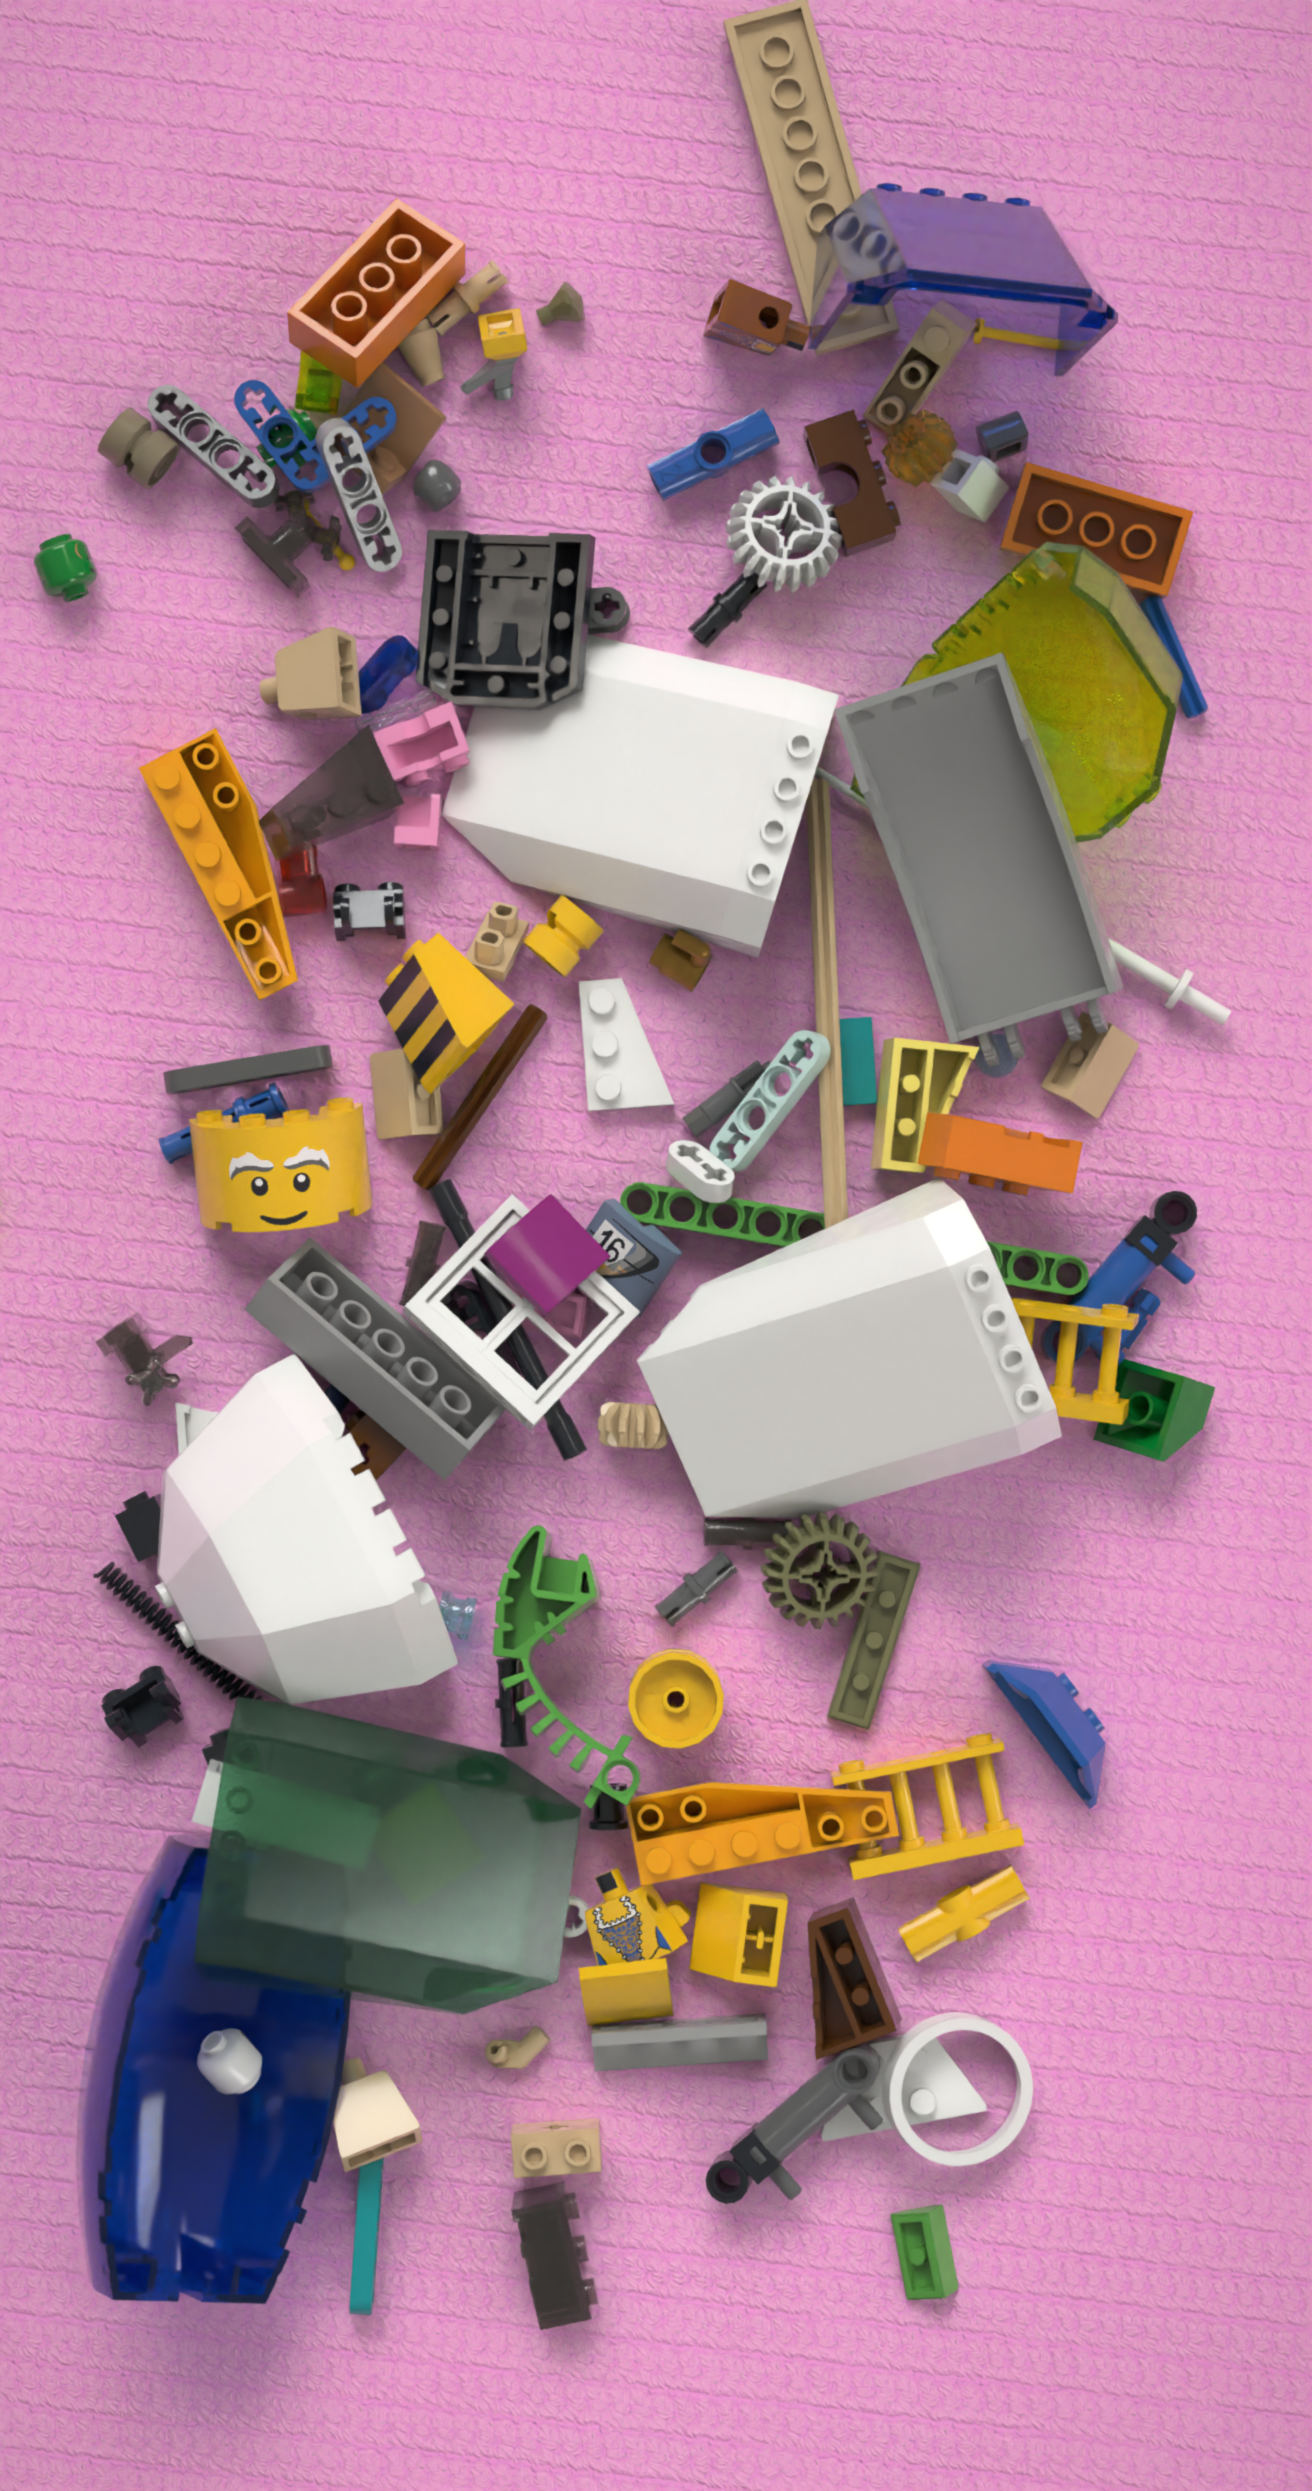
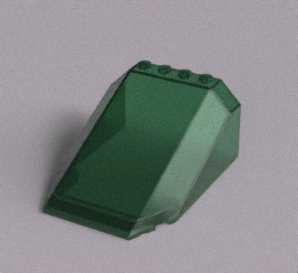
M238 1697L228 1731L199 1905L195 1965L201 1978L205 1980L466 2015L482 2007L503 2000L507 2001L521 1996L523 1993L558 1983L581 1808L502 1754L284 1703Z

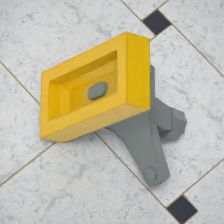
M520 308L477 315L484 356L489 360L478 372L460 386L465 394L468 395L493 380L494 387L492 391L496 400H507L514 396L513 384H511L514 364L518 357L528 350Z

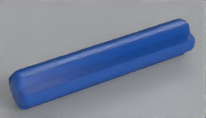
M1154 595L1144 599L1139 603V610L1185 716L1188 719L1195 718L1208 710V705L1161 597Z

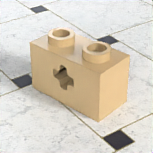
M599 2118L512 2125L511 2144L514 2178L602 2171Z

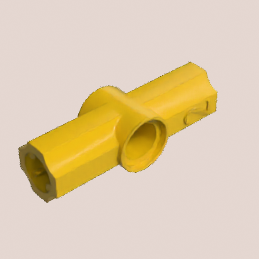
M1010 1864L973 1886L967 1884L948 1893L936 1902V1907L918 1915V1917L904 1923L897 1929L917 1963L956 1940L957 1942H962L977 1935L991 1925V1920L1024 1903L1030 1897Z

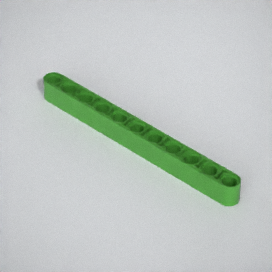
M637 1182L627 1186L620 1197V1204L639 1223L654 1224L655 1226L778 1247H786L801 1240L798 1229L805 1220H815L821 1225L823 1230L825 1229L824 1213L731 1197L725 1202L710 1203L698 1198L689 1190L644 1182ZM636 1190L647 1192L652 1199L651 1209L643 1215L632 1213L627 1206L628 1196ZM677 1198H687L695 1207L694 1216L686 1222L676 1221L670 1214V1205ZM729 1205L735 1209L738 1220L734 1227L721 1229L714 1224L712 1214L718 1206ZM771 1212L778 1217L780 1229L776 1235L765 1237L757 1231L755 1221L760 1214ZM986 1241L1006 1286L1058 1295H1073L1082 1291L1088 1282L1089 1271L1087 1266L1077 1257ZM1020 1256H1027L1035 1263L1036 1271L1030 1280H1020L1014 1274L1013 1265ZM1064 1263L1073 1265L1078 1272L1077 1283L1071 1288L1062 1287L1056 1279L1057 1269Z

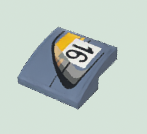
M615 1198L605 1200L586 1228V1231L611 1256L596 1272L640 1311L636 1317L638 1318L641 1317L682 1255V1252L654 1224L643 1227Z

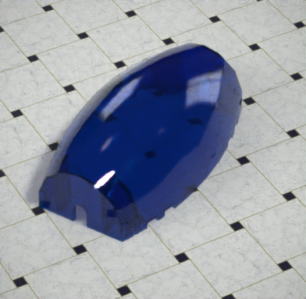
M178 1834L168 1835L144 1877L116 1938L98 1992L85 2048L77 2115L76 2175L82 2241L89 2281L95 2291L112 2300L178 2302L180 2296L178 2292H181L201 2302L266 2304L291 2252L285 2249L294 2224L296 2222L302 2225L307 2212L301 2206L309 2182L317 2183L329 2142L341 2086L349 2028L351 1985L345 1984V1959L351 1958V1943L346 1942L344 1937L343 1918L349 1917L344 1866L273 1845H268L267 1850L253 1848L241 1843L242 1840ZM229 2028L238 2029L245 2034L262 2055L261 2075L256 2084L248 2091L240 2094L220 2093L200 2072L197 2060L201 2044L205 2037L214 2031H222Z

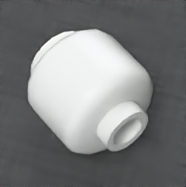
M235 2028L223 2029L222 2031H214L205 2037L198 2054L197 2066L203 2076L220 2093L240 2094L251 2089L259 2080L262 2055L242 2031Z

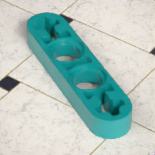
M384 2157L359 2167L349 2314L372 2315Z

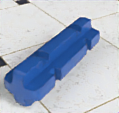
M1140 1289L1131 1301L1134 1303L1133 1307H1128V1313L1139 1314L1138 1324L1133 1330L1122 1329L1121 1351L1124 1348L1129 1350L1148 1323V1320L1145 1318L1148 1314L1153 1316L1161 1305L1160 1299L1146 1289ZM1095 1352V1356L1101 1361V1356Z

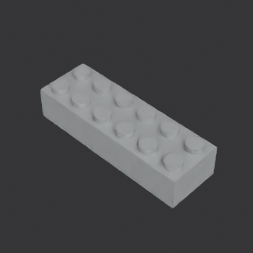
M310 1237L265 1281L245 1308V1311L262 1326L268 1329L296 1355L308 1363L444 1480L506 1410L434 1342Z

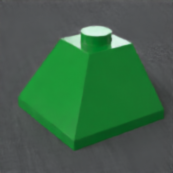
M1124 1359L1117 1368L1115 1391L1119 1393V1398L1130 1399L1128 1417L1122 1425L1098 1422L1093 1440L1164 1462L1203 1429L1216 1387L1182 1375Z

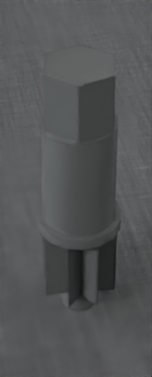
M756 1060L734 1078H730L729 1083L684 1116L682 1119L694 1135L699 1137L733 1112L770 1065V1061L768 1060L761 1065Z

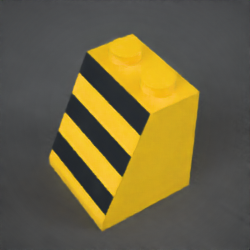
M439 932L425 944L420 939L417 940L402 957L406 964H399L388 975L384 982L389 987L378 1000L419 1081L429 1094L434 1092L478 1051L514 1006V1003Z

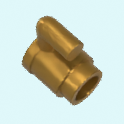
M679 929L674 938L666 933L663 935L649 960V964L658 968V973L693 992L708 967L713 954H711L710 946L707 943Z

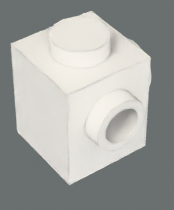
M956 448L951 452L930 483L957 512L984 523L1010 488L997 475L1000 469L991 460L981 455L976 457Z

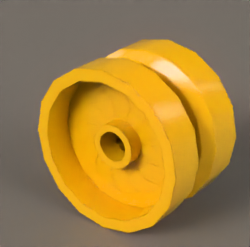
M668 1648L652 1653L638 1665L630 1681L628 1708L634 1725L646 1739L661 1747L682 1749L700 1743L714 1731L723 1713L724 1693L718 1672L705 1657L689 1649ZM673 1691H679L684 1695V1703L679 1707L674 1702L668 1703L667 1701L668 1695Z

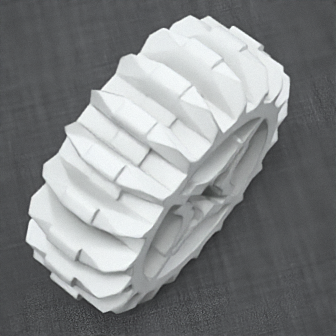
M776 476L769 479L767 486L758 480V482L754 483L751 491L745 489L739 496V503L736 502L731 507L729 512L731 519H728L725 526L726 533L730 534L726 541L727 549L735 550L732 557L733 564H746L743 570L744 578L751 576L754 572L759 575L757 580L758 587L763 586L768 580L773 582L775 593L781 590L784 583H787L792 593L799 589L801 582L809 588L814 585L817 577L823 578L828 574L829 565L835 564L839 556L837 549L840 548L843 539L842 535L838 534L840 529L837 519L832 518L835 504L823 505L824 491L818 492L815 495L809 492V481L799 488L795 486L793 476L787 478L784 485L780 484ZM780 509L777 515H764L762 519L754 518L764 511ZM783 522H784L783 532H785V533L788 534L787 537H786V539L788 538V540H787L785 546H784V538H785V536H782V535L780 534L781 531H782V529L780 530V528H781ZM805 549L813 550L811 554L803 558L788 559L791 553H804Z

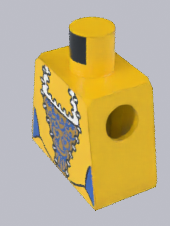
M618 1867L595 1877L604 1901L586 1910L585 1920L598 1966L656 1959L675 1951L688 1942L682 1929L652 1884L640 1885L628 1890Z

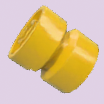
M561 895L546 913L548 922L546 924L537 923L522 942L548 966L565 978L580 961L579 950H589L604 930L579 907Z

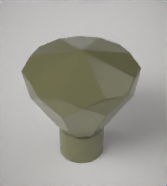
M564 282L548 305L536 310L543 326L555 320L571 322L585 320L582 296L568 282Z

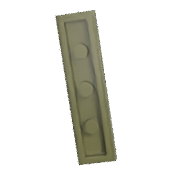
M880 1550L874 1563L879 1575L869 1579L875 1586V1592H865L864 1600L866 1601V1607L860 1608L827 1713L829 1718L869 1730L921 1565L920 1563Z

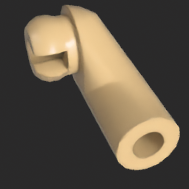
M535 2025L521 2041L502 2039L490 2041L485 2047V2057L491 2065L497 2068L522 2069L539 2054L551 2039L542 2029Z

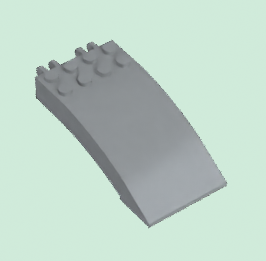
M999 653L835 709L860 792L864 795L912 922L950 1043L978 1036L985 1061L989 1067L999 1065V1052L991 1031L1003 1027L1009 1051L1014 1059L1025 1057V1050L1017 1023L1060 1010L1069 1038L1073 1042L1082 1039V1028L1073 1005L1085 1001L1093 1028H1095L1098 1034L1108 1031L1107 1021L1099 997L1124 989L1070 821L1040 740L1004 653Z

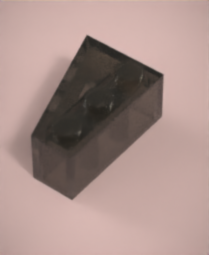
M367 725L274 805L258 823L275 860L278 861L388 819L405 803L369 725Z
M565 2181L514 2192L511 2212L514 2223H518L522 2242L520 2243V2249L523 2259L525 2258L529 2286L540 2330L592 2319V2305L599 2304L594 2278L586 2279L582 2263L590 2261L585 2235H576L573 2221L580 2218L576 2193H567Z

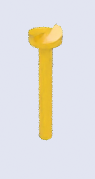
M980 317L974 321L978 324L975 328L976 332H974L973 343L980 344L982 337L1065 352H1070L1071 341L984 326L985 319Z

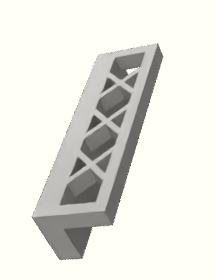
M765 2013L592 2026L591 2037L595 2071L768 2060Z

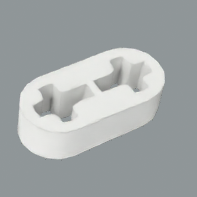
M681 1140L670 1145L666 1170L672 1177L703 1201L721 1203L730 1199L735 1176L734 1172L727 1165L696 1142Z

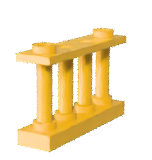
M1011 1298L1031 1348L1035 1318L1061 1321L1055 1380L1048 1388L1055 1403L1058 1416L1122 1425L1128 1417L1130 1399L1119 1398V1393L1115 1391L1122 1329L1133 1330L1138 1324L1139 1314L1128 1313L1127 1306L1118 1304H1103L1102 1309ZM1078 1323L1104 1327L1098 1389L1093 1390V1394L1075 1392L1076 1387L1072 1386Z
M982 1733L967 1737V1745L865 1765L863 1759L838 1764L839 1771L830 1773L833 1785L846 1784L847 1789L865 1790L863 1780L889 1775L902 1839L898 1841L899 1847L882 1850L881 1845L876 1844V1840L859 1843V1848L856 1849L857 1856L848 1857L853 1880L1025 1845L1019 1824H1010L1009 1818H1004L991 1756V1753L1005 1751L1003 1741L1000 1738L992 1739L991 1733ZM974 1757L987 1822L983 1823L984 1830L967 1833V1828L961 1826L948 1762ZM932 1766L945 1830L941 1832L942 1838L925 1842L924 1836H919L906 1771Z

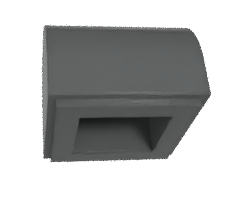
M1018 411L976 426V434L983 455L993 463L1025 451L1027 448L1029 433Z

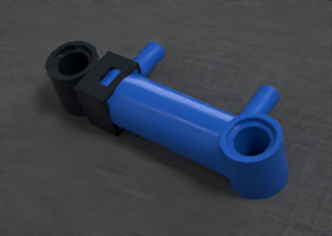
M1171 1191L1157 1197L1150 1207V1219L1146 1215L1139 1217L1122 1237V1241L1088 1279L1082 1291L1076 1293L1067 1305L1102 1309L1103 1304L1124 1305L1159 1265L1164 1267L1184 1285L1188 1284L1195 1276V1271L1172 1252L1178 1242L1171 1235L1186 1232L1195 1223L1197 1207L1194 1200L1188 1194L1181 1191ZM1168 1201H1175L1183 1207L1184 1218L1178 1225H1170L1163 1218V1207ZM1054 1320L1045 1328L1041 1335L1040 1343L1043 1353L1055 1363L1057 1362V1351L1054 1349L1052 1341L1055 1333L1060 1330L1061 1321ZM1078 1323L1074 1362L1083 1356L1088 1347L1101 1356L1103 1335L1100 1332L1104 1327ZM1119 1350L1118 1366L1125 1358V1354L1121 1350Z

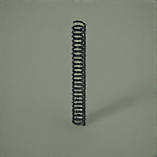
M110 1562L99 1573L93 1574V1578L102 1576L100 1584L108 1582L106 1590L114 1588L113 1596L121 1593L119 1601L128 1599L126 1607L134 1605L132 1613L140 1611L139 1619L147 1616L145 1625H149L154 1621L151 1630L160 1628L158 1636L166 1634L164 1642H169L173 1639L171 1648L179 1645L177 1654L186 1651L183 1657L184 1660L192 1657L190 1665H195L199 1662L196 1671H201L205 1668L203 1677L212 1674L209 1683L218 1680L216 1689L225 1685L222 1694H227L232 1690L229 1700L239 1696L235 1701V1706H240L244 1703L241 1708L242 1712H246L251 1708L248 1718H252L268 1705L267 1702H264L258 1707L263 1699L262 1695L257 1696L251 1701L256 1694V1690H251L246 1694L250 1688L249 1684H245L239 1689L243 1679L239 1678L232 1684L236 1675L232 1673L225 1679L229 1673L228 1670L223 1669L220 1671L221 1666L218 1664L213 1666V1661L209 1659L206 1661V1657L203 1655L199 1656L196 1649H193L194 1645L186 1648L177 1630L173 1633L176 1629L175 1625L179 1623V1620L173 1621L166 1627L172 1619V1614H169L161 1620L166 1613V1608L161 1609L154 1615L160 1606V1603L156 1602L147 1610L153 1601V1597L147 1598L140 1604L147 1595V1591H143L135 1597L140 1590V1585H136L128 1592L134 1583V1579H130L121 1587L127 1578V1573H124L114 1582L121 1572V1568H117L108 1575L115 1562Z

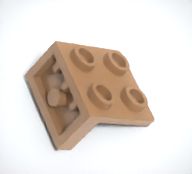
M382 362L366 379L344 413L337 418L344 417L363 401L371 397L384 398L393 405L397 414L395 431L366 454L380 492L384 494L405 479L445 422L446 416ZM374 408L368 412L370 421L362 428L359 427L357 420L350 424L357 430L362 443L370 439L364 433L370 426L376 424L381 429L387 425L384 419L385 415L388 414L386 410L378 413ZM339 433L334 436L335 443L333 446L341 454V457L347 456L348 454L344 451L341 443L343 436ZM352 468L362 478V469Z

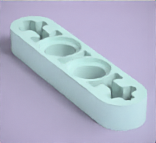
M809 1030L795 1032L714 1137L709 1152L734 1172L747 1168L827 1064L831 1052L827 1038L818 1032ZM805 1043L812 1044L810 1049L814 1054L811 1059L805 1057L807 1053L803 1048ZM795 1062L797 1063V1065L793 1067L790 1066L789 1063ZM785 1072L790 1077L791 1087L788 1093L780 1097L775 1092L774 1084L776 1078ZM760 1106L765 1113V1122L761 1128L754 1130L750 1126L749 1115L755 1107ZM744 1136L750 1137V1141L742 1139ZM728 1144L735 1145L733 1151L737 1156L734 1160L727 1159L730 1155L727 1149Z

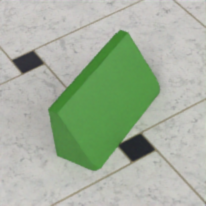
M943 2205L925 2206L890 2214L907 2300L941 2299L957 2291L958 2280Z

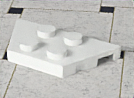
M904 2035L864 2042L876 2050L880 2058V2069L874 2084L862 2095L880 2114L883 2122L876 2129L870 2130L852 2108L847 2105L822 2127V2141L893 2129L883 2103L882 2083L889 2056ZM937 2037L926 2043L916 2053L906 2070L902 2085V2105L909 2125L987 2111L983 2098L977 2093L955 2061L952 2060ZM850 2059L846 2061V2069L852 2076L863 2077L868 2074L867 2067L861 2060Z

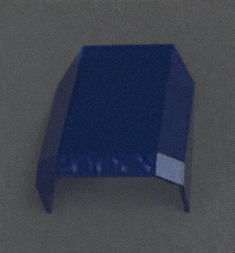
M882 183L878 184L876 188L867 190L827 223L817 238L808 349L817 350L848 304L884 306L889 303L899 290H922L1060 306L1057 337L1058 348L1056 350L1054 376H1064L1118 323V312L1080 253L1042 207L1030 206V201L1027 199L1007 198L1004 200V203L988 201V196L979 193H965L962 195V198L945 196V191L940 189L924 188L920 189L919 193L902 191V186L897 184Z

